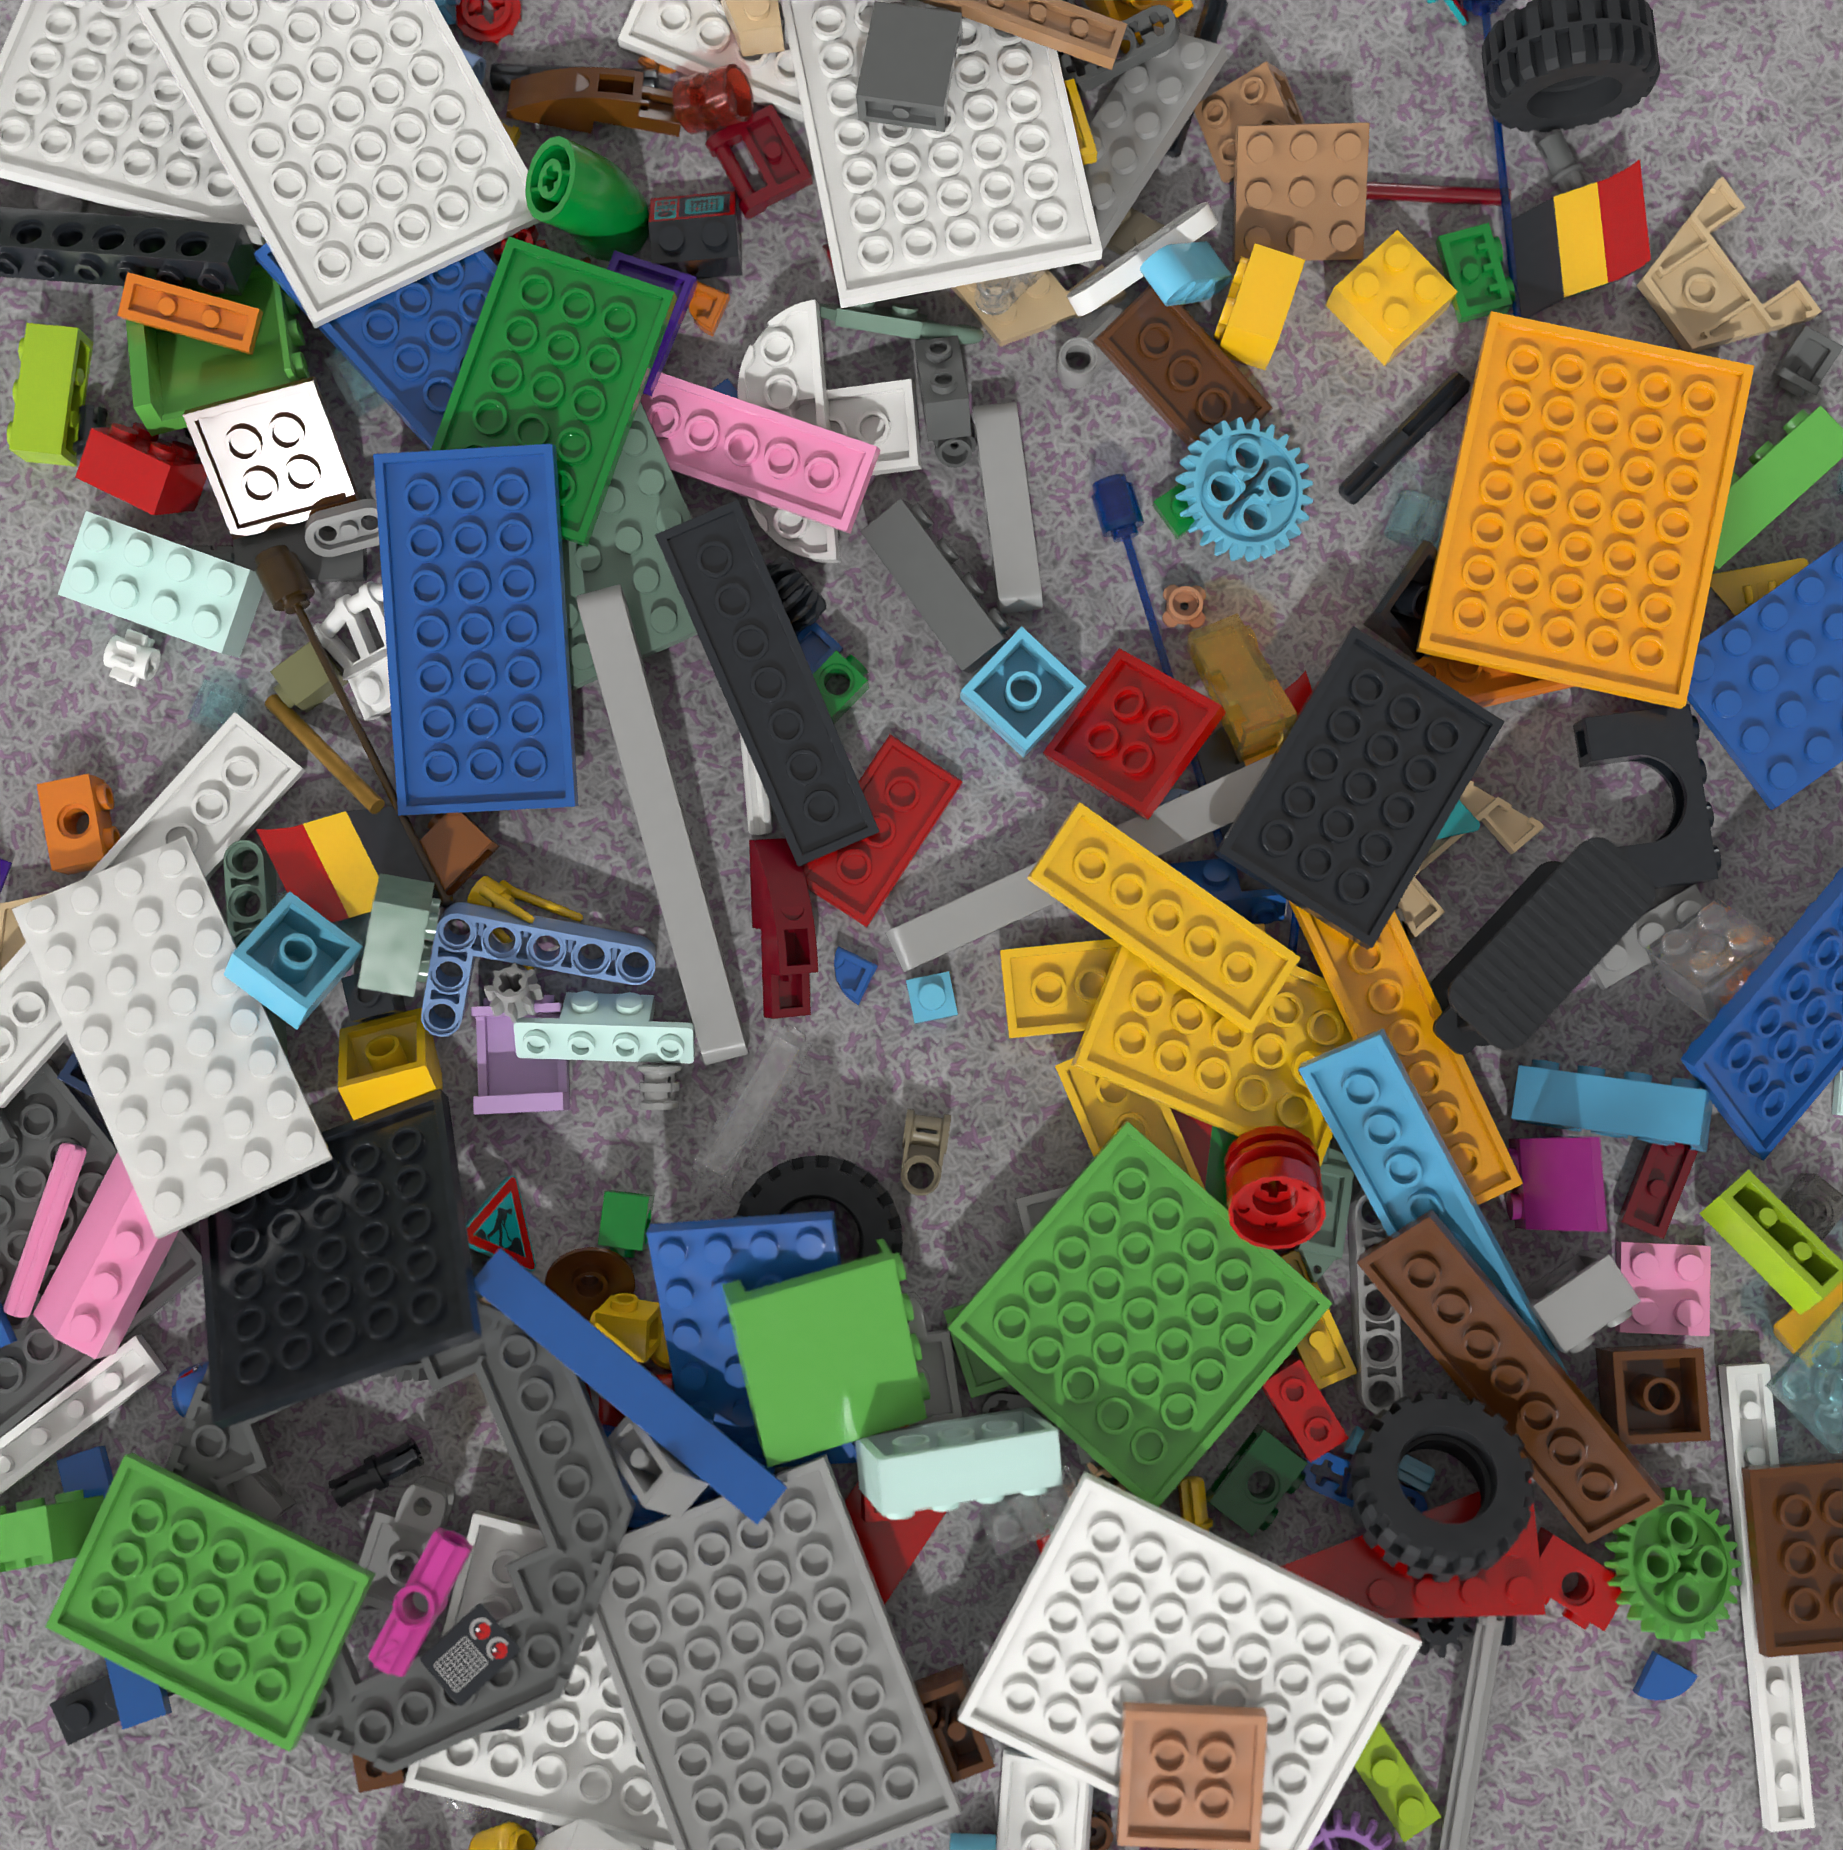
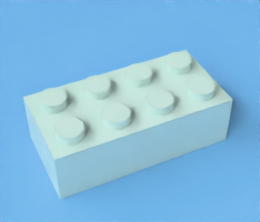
M86 511L58 595L221 654L240 658L264 589L255 571Z
M1029 1407L897 1428L855 1441L859 1489L880 1514L889 1519L909 1518L914 1515V1511L927 1508L935 1511H951L957 1509L959 1503L973 1500L985 1504L996 1503L1003 1500L1004 1495L1019 1492L1027 1496L1041 1495L1048 1491L1047 1487L1063 1485L1058 1429Z

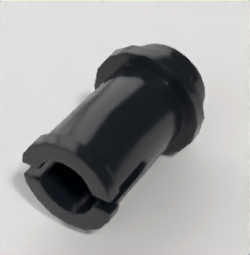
M81 405L79 407L78 441L73 443L72 448L77 453L76 458L81 461L91 428L106 427L108 411L101 406L98 407L97 413H94L95 405Z

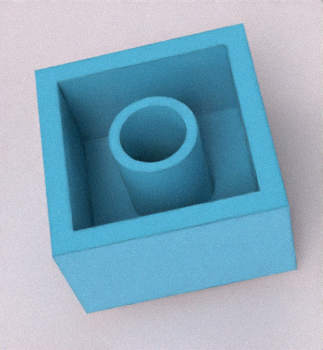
M1021 626L961 690L960 699L1024 758L1082 697L1087 686Z
M289 891L232 953L223 975L297 1030L339 983L341 978L352 968L363 946Z

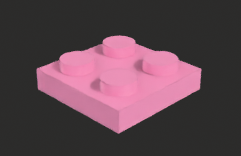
M1617 1241L1616 1265L1641 1301L1630 1308L1632 1315L1621 1324L1615 1326V1331L1623 1333L1710 1336L1711 1246Z

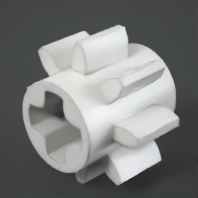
M127 629L125 638L117 635L113 636L105 648L103 657L104 665L112 668L109 676L134 687H137L139 678L146 681L151 680L159 668L161 659L160 651L152 648L155 640L130 629Z

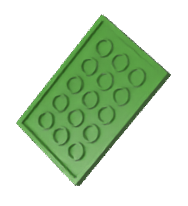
M135 1453L124 1455L45 1628L291 1752L297 1747L376 1573Z

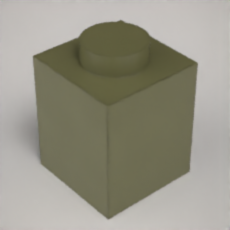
M310 641L270 671L279 683L273 687L275 692L289 708L296 705L308 713L335 693ZM326 652L342 686H344L349 681L343 680V673Z

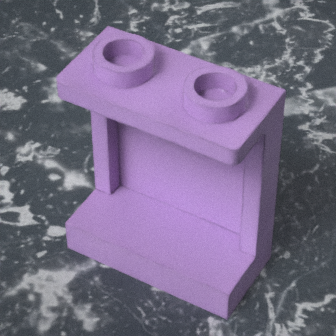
M544 995V999L535 1000L534 1011L536 1014H528L525 1017L560 1018L563 1003H554V995ZM483 998V1006L471 1007V1016L476 1018L478 1096H473L474 1115L570 1110L568 1060L517 1057L514 1023H512L511 1017L505 1015L504 1012L495 1017L490 1006L492 1001H489L487 998Z

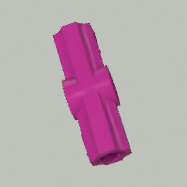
M440 1527L435 1529L407 1584L395 1596L393 1610L368 1655L374 1667L386 1674H393L399 1677H404L407 1674L435 1619L446 1608L448 1595L474 1548L467 1541V1538L454 1531L445 1530ZM414 1591L426 1596L429 1602L428 1612H423L416 1608L413 1602Z

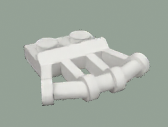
M369 581L360 586L359 592L355 595L346 594L336 599L334 609L323 623H316L313 628L323 648L343 667V680L349 681L364 720H375L391 712L383 589L382 584ZM366 608L370 609L385 645L378 650L362 614V611ZM345 623L349 628L361 659H358L336 635Z

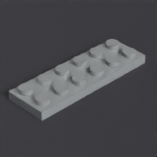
M1154 26V32L1157 36L1165 33L1164 28ZM1180 33L1176 44L1169 50L1123 73L1090 123L1089 128L1097 150V162L1084 165L1083 167L1102 252L1227 60L1228 55L1223 45ZM1097 260L1078 264L1092 269Z

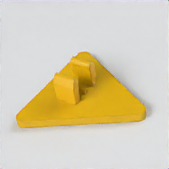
M1798 558L1712 574L1710 587L1736 616L1808 566L1809 563L1805 558Z

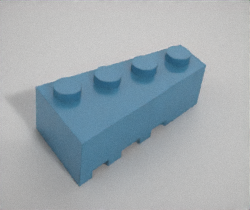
M1537 1059L1532 1060L1531 1067L1518 1066L1511 1116L1517 1122L1582 1132V1129L1591 1130L1590 1133L1613 1138L1634 1136L1637 1137V1140L1664 1146L1675 1145V1142L1690 1144V1150L1707 1152L1713 1103L1710 1100L1709 1092L1699 1089V1081L1671 1078L1670 1085L1652 1083V1075L1637 1072H1624L1623 1079L1605 1077V1069L1582 1065L1578 1066L1577 1073L1560 1071V1064L1557 1062Z

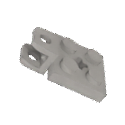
M909 1292L907 1294L914 1313V1320L908 1321L910 1334H916L922 1352V1360L916 1361L918 1373H924L930 1391V1399L924 1401L927 1419L909 1424V1426L963 1418L950 1332L948 1329L927 1332L921 1299L915 1292Z
M424 1475L404 1492L397 1513L381 1507L375 1512L358 1565L376 1573L363 1604L392 1612L395 1596L405 1587L412 1574L411 1572L408 1578L401 1576L402 1568L395 1565L396 1559L403 1560L406 1556H410L414 1559V1564L417 1565L435 1529L439 1527L444 1529L447 1526L456 1496L455 1487L452 1484ZM424 1498L430 1501L431 1506L426 1504ZM414 1591L413 1602L416 1608L420 1611L428 1612L429 1602L426 1596ZM439 1616L435 1619L432 1627L437 1623Z

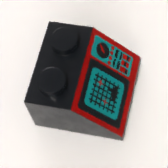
M736 191L650 198L648 223L652 263L695 276L697 279L743 275Z

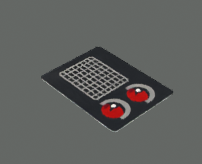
M479 1603L422 1655L420 1662L458 1706H462L507 1665L521 1649L484 1605Z

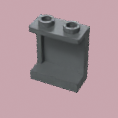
M875 1L856 92L859 120L945 132L948 118L947 100L957 49L961 46L963 38L962 13L952 12L940 7L930 9L908 6L902 2L885 3Z

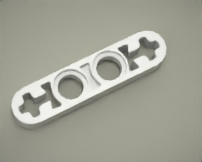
M1208 202L1198 204L1184 212L1068 293L1067 298L1078 316L1088 314L1142 278L1141 265L1160 248L1169 244L1194 242L1214 228L1218 220Z

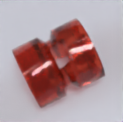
M736 64L713 68L707 73L701 72L681 77L675 82L673 88V105L676 116L685 131L691 135L716 130L719 126L728 127L747 122L752 117L754 100L751 85L744 71Z

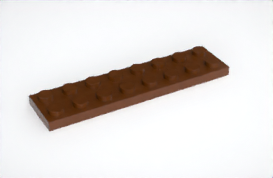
M1432 1209L1359 1255L1357 1264L1469 1401L1474 1398L1486 1404L1483 1412L1492 1418L1499 1413L1508 1422L1504 1428L1510 1436L1514 1434L1519 1435L1525 1445L1520 1452V1456L1522 1459H1531L1534 1469L1532 1478L1586 1544L1664 1504L1665 1493Z

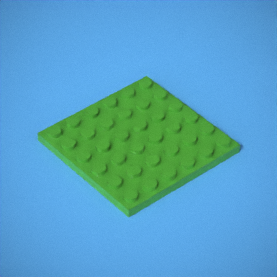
M1125 1121L948 1324L947 1329L1132 1494L1160 1507L1333 1303L1271 1249L1253 1246L1238 1237L1230 1225L1228 1210L1128 1121Z

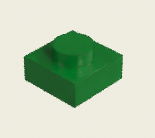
M1180 483L1157 498L1152 504L1176 539L1188 533L1189 527L1194 522L1192 516L1181 517L1179 514L1188 507L1187 501H1181L1175 497V495L1186 490V486Z

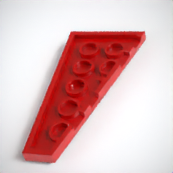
M1478 1491L1422 1512V1514L1432 1520L1447 1524L1468 1522L1477 1515L1480 1509V1492ZM1534 1503L1529 1507L1532 1515L1527 1527L1519 1535L1520 1538L1507 1553L1487 1571L1481 1569L1475 1577L1461 1580L1457 1575H1454L1449 1582H1434L1432 1573L1427 1572L1424 1573L1421 1579L1407 1575L1408 1566L1398 1561L1392 1567L1382 1560L1386 1551L1378 1544L1371 1549L1362 1538L1363 1535L1280 1566L1386 1619L1546 1615Z

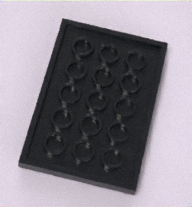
M1353 626L1336 650L1216 850L1215 855L1367 950L1371 949L1505 721Z

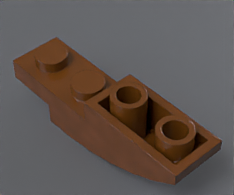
M605 67L554 69L529 74L511 81L506 118L590 134L593 131L594 121L679 137L684 94L643 86L644 72Z

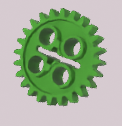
M1675 1487L1661 1488L1665 1493L1664 1504L1612 1531L1618 1536L1617 1541L1605 1542V1546L1615 1552V1559L1606 1561L1605 1566L1616 1569L1617 1574L1608 1584L1609 1586L1621 1587L1622 1593L1616 1599V1603L1631 1605L1627 1618L1628 1620H1641L1640 1630L1642 1632H1655L1657 1639H1669L1672 1641L1690 1642V1639H1704L1705 1631L1717 1632L1719 1630L1716 1619L1728 1620L1730 1618L1724 1604H1737L1738 1602L1736 1597L1730 1592V1586H1740L1742 1581L1732 1575V1569L1742 1566V1563L1730 1557V1552L1738 1544L1732 1541L1726 1542L1724 1536L1729 1531L1730 1525L1715 1523L1719 1510L1705 1509L1706 1498L1692 1497L1691 1490L1688 1489L1676 1490Z

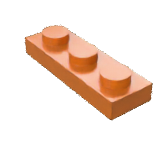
M127 272L117 316L128 321L253 355L263 312L258 308Z

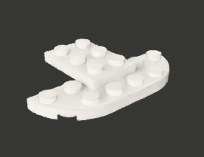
M814 299L793 305L767 322L769 326L761 333L753 346L749 345L743 358L738 378V399L877 446L881 451L872 475L922 469L915 383L912 379L826 390L819 303ZM748 498L753 515L761 528L784 549L807 560L822 563H840L837 529Z

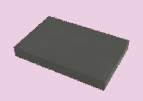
M358 493L360 500L366 499L363 493ZM307 520L233 540V564L255 571L257 568L255 558L258 554L273 546L286 545L290 552L296 553L310 583L367 581V548L334 557L320 556L311 551L306 544L305 525ZM325 526L321 528L325 532H332L335 530L331 526Z

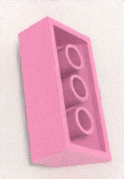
M118 1152L33 1313L55 1339L94 1359L116 1354L179 1232L177 1230L160 1239L155 1237Z

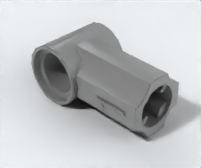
M1110 305L1077 337L1069 339L1060 348L1057 375L1065 386L1074 389L1085 387L1091 382L1094 374L1109 361L1108 357L1093 340L1122 312L1120 308ZM1072 357H1079L1085 360L1088 366L1082 370H1075L1069 367L1066 361Z

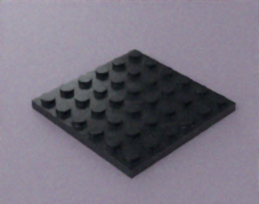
M441 1089L321 1132L333 1159L199 1220L211 1413L214 1425L224 1429L482 1338L449 1098Z

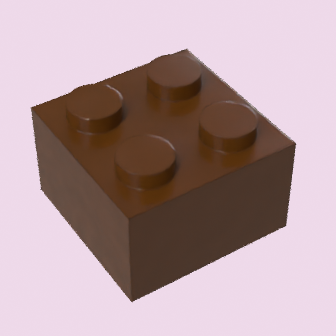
M1688 1344L1595 1348L1600 1414L1625 1445L1711 1441L1703 1347Z

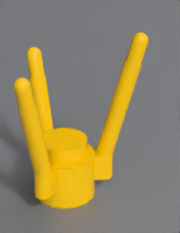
M488 875L483 876L477 881L467 899V903L506 910L527 923H533L535 920L534 916L514 904V898L577 922L583 920V915L518 889L505 880L498 883ZM501 927L492 931L501 943L513 941ZM523 965L527 970L534 969V967Z

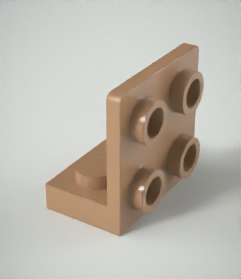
M1267 61L1200 101L1194 110L1219 176L1225 183L1234 181L1236 125L1305 123L1285 72Z

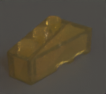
M1238 613L1190 632L1187 641V651L1209 698L1222 705L1226 712L1221 719V724L1239 762L1279 747L1288 730L1294 724L1297 712L1276 679L1270 665L1258 649V642L1251 626H1245Z

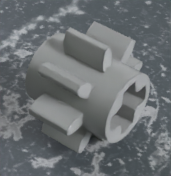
M512 963L511 967L504 968L501 971L494 970L493 985L484 987L487 999L492 1001L490 1006L494 1016L497 1017L504 1012L505 1015L511 1017L512 1023H516L518 1018L525 1017L528 1014L535 1015V1000L544 999L541 986L537 984L538 980L535 971L530 969L524 973L521 969L517 968L516 963Z

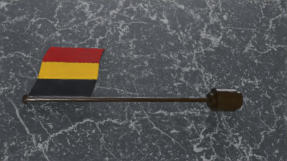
M277 545L264 550L255 558L257 565L255 573L275 611H285L286 614H297L392 806L383 807L376 814H371L367 809L351 810L294 827L269 830L256 829L287 893L289 891L331 923L341 922L371 913L381 873L434 883L432 898L441 899V908L449 907L453 902V896H447L408 816H398L397 794L304 610L310 605L309 600L314 596L315 591L296 553L290 552L286 545Z

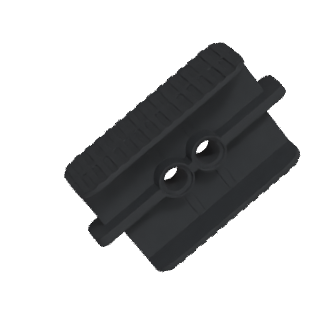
M1593 837L1583 841L1563 863L1549 861L1538 866L1431 981L1430 987L1443 1012L1433 1024L1435 1035L1454 1053L1460 1055L1470 1053L1476 1046L1493 1045L1501 1050H1512L1523 1045L1652 906L1656 895L1652 879L1615 844L1601 837Z

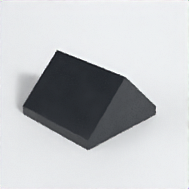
M1423 540L1412 553L1363 623L1365 627L1415 661H1418L1425 655L1424 653L1416 652L1438 553L1433 544L1426 540Z

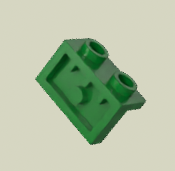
M1485 223L1438 236L1435 244L1445 278L1458 291L1452 300L1458 324L1489 316L1491 311L1507 314L1513 304L1512 302L1515 301V289L1511 278L1504 276L1501 266L1503 261L1502 244L1498 236L1492 235L1490 224Z

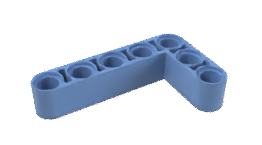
M456 902L444 910L436 927L421 1012V1022L430 1034L438 1037L449 1036L459 1029L467 1008L476 956L629 985H641L652 978L655 972L656 948L648 938L637 934L533 915L534 922L527 923L503 909ZM452 919H461L468 924L470 932L465 935H457L449 929L447 922ZM498 927H505L513 932L515 940L510 943L498 942L493 937L492 931ZM541 936H551L558 941L560 947L554 951H545L538 946L536 940ZM595 944L603 950L604 955L598 959H588L581 953L580 949L584 945ZM639 952L647 957L648 963L640 968H634L626 963L624 957L629 953ZM444 962L457 963L461 967L463 974L457 977H450L442 972L440 964ZM437 1004L449 1005L454 1010L455 1016L451 1018L439 1017L434 1012L433 1006Z

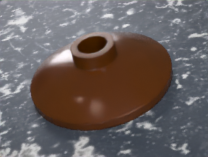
M583 1247L571 1250L556 1259L547 1271L545 1285L590 1322L594 1310H598L611 1295L619 1293L634 1294L635 1276L630 1264L619 1254L600 1247Z

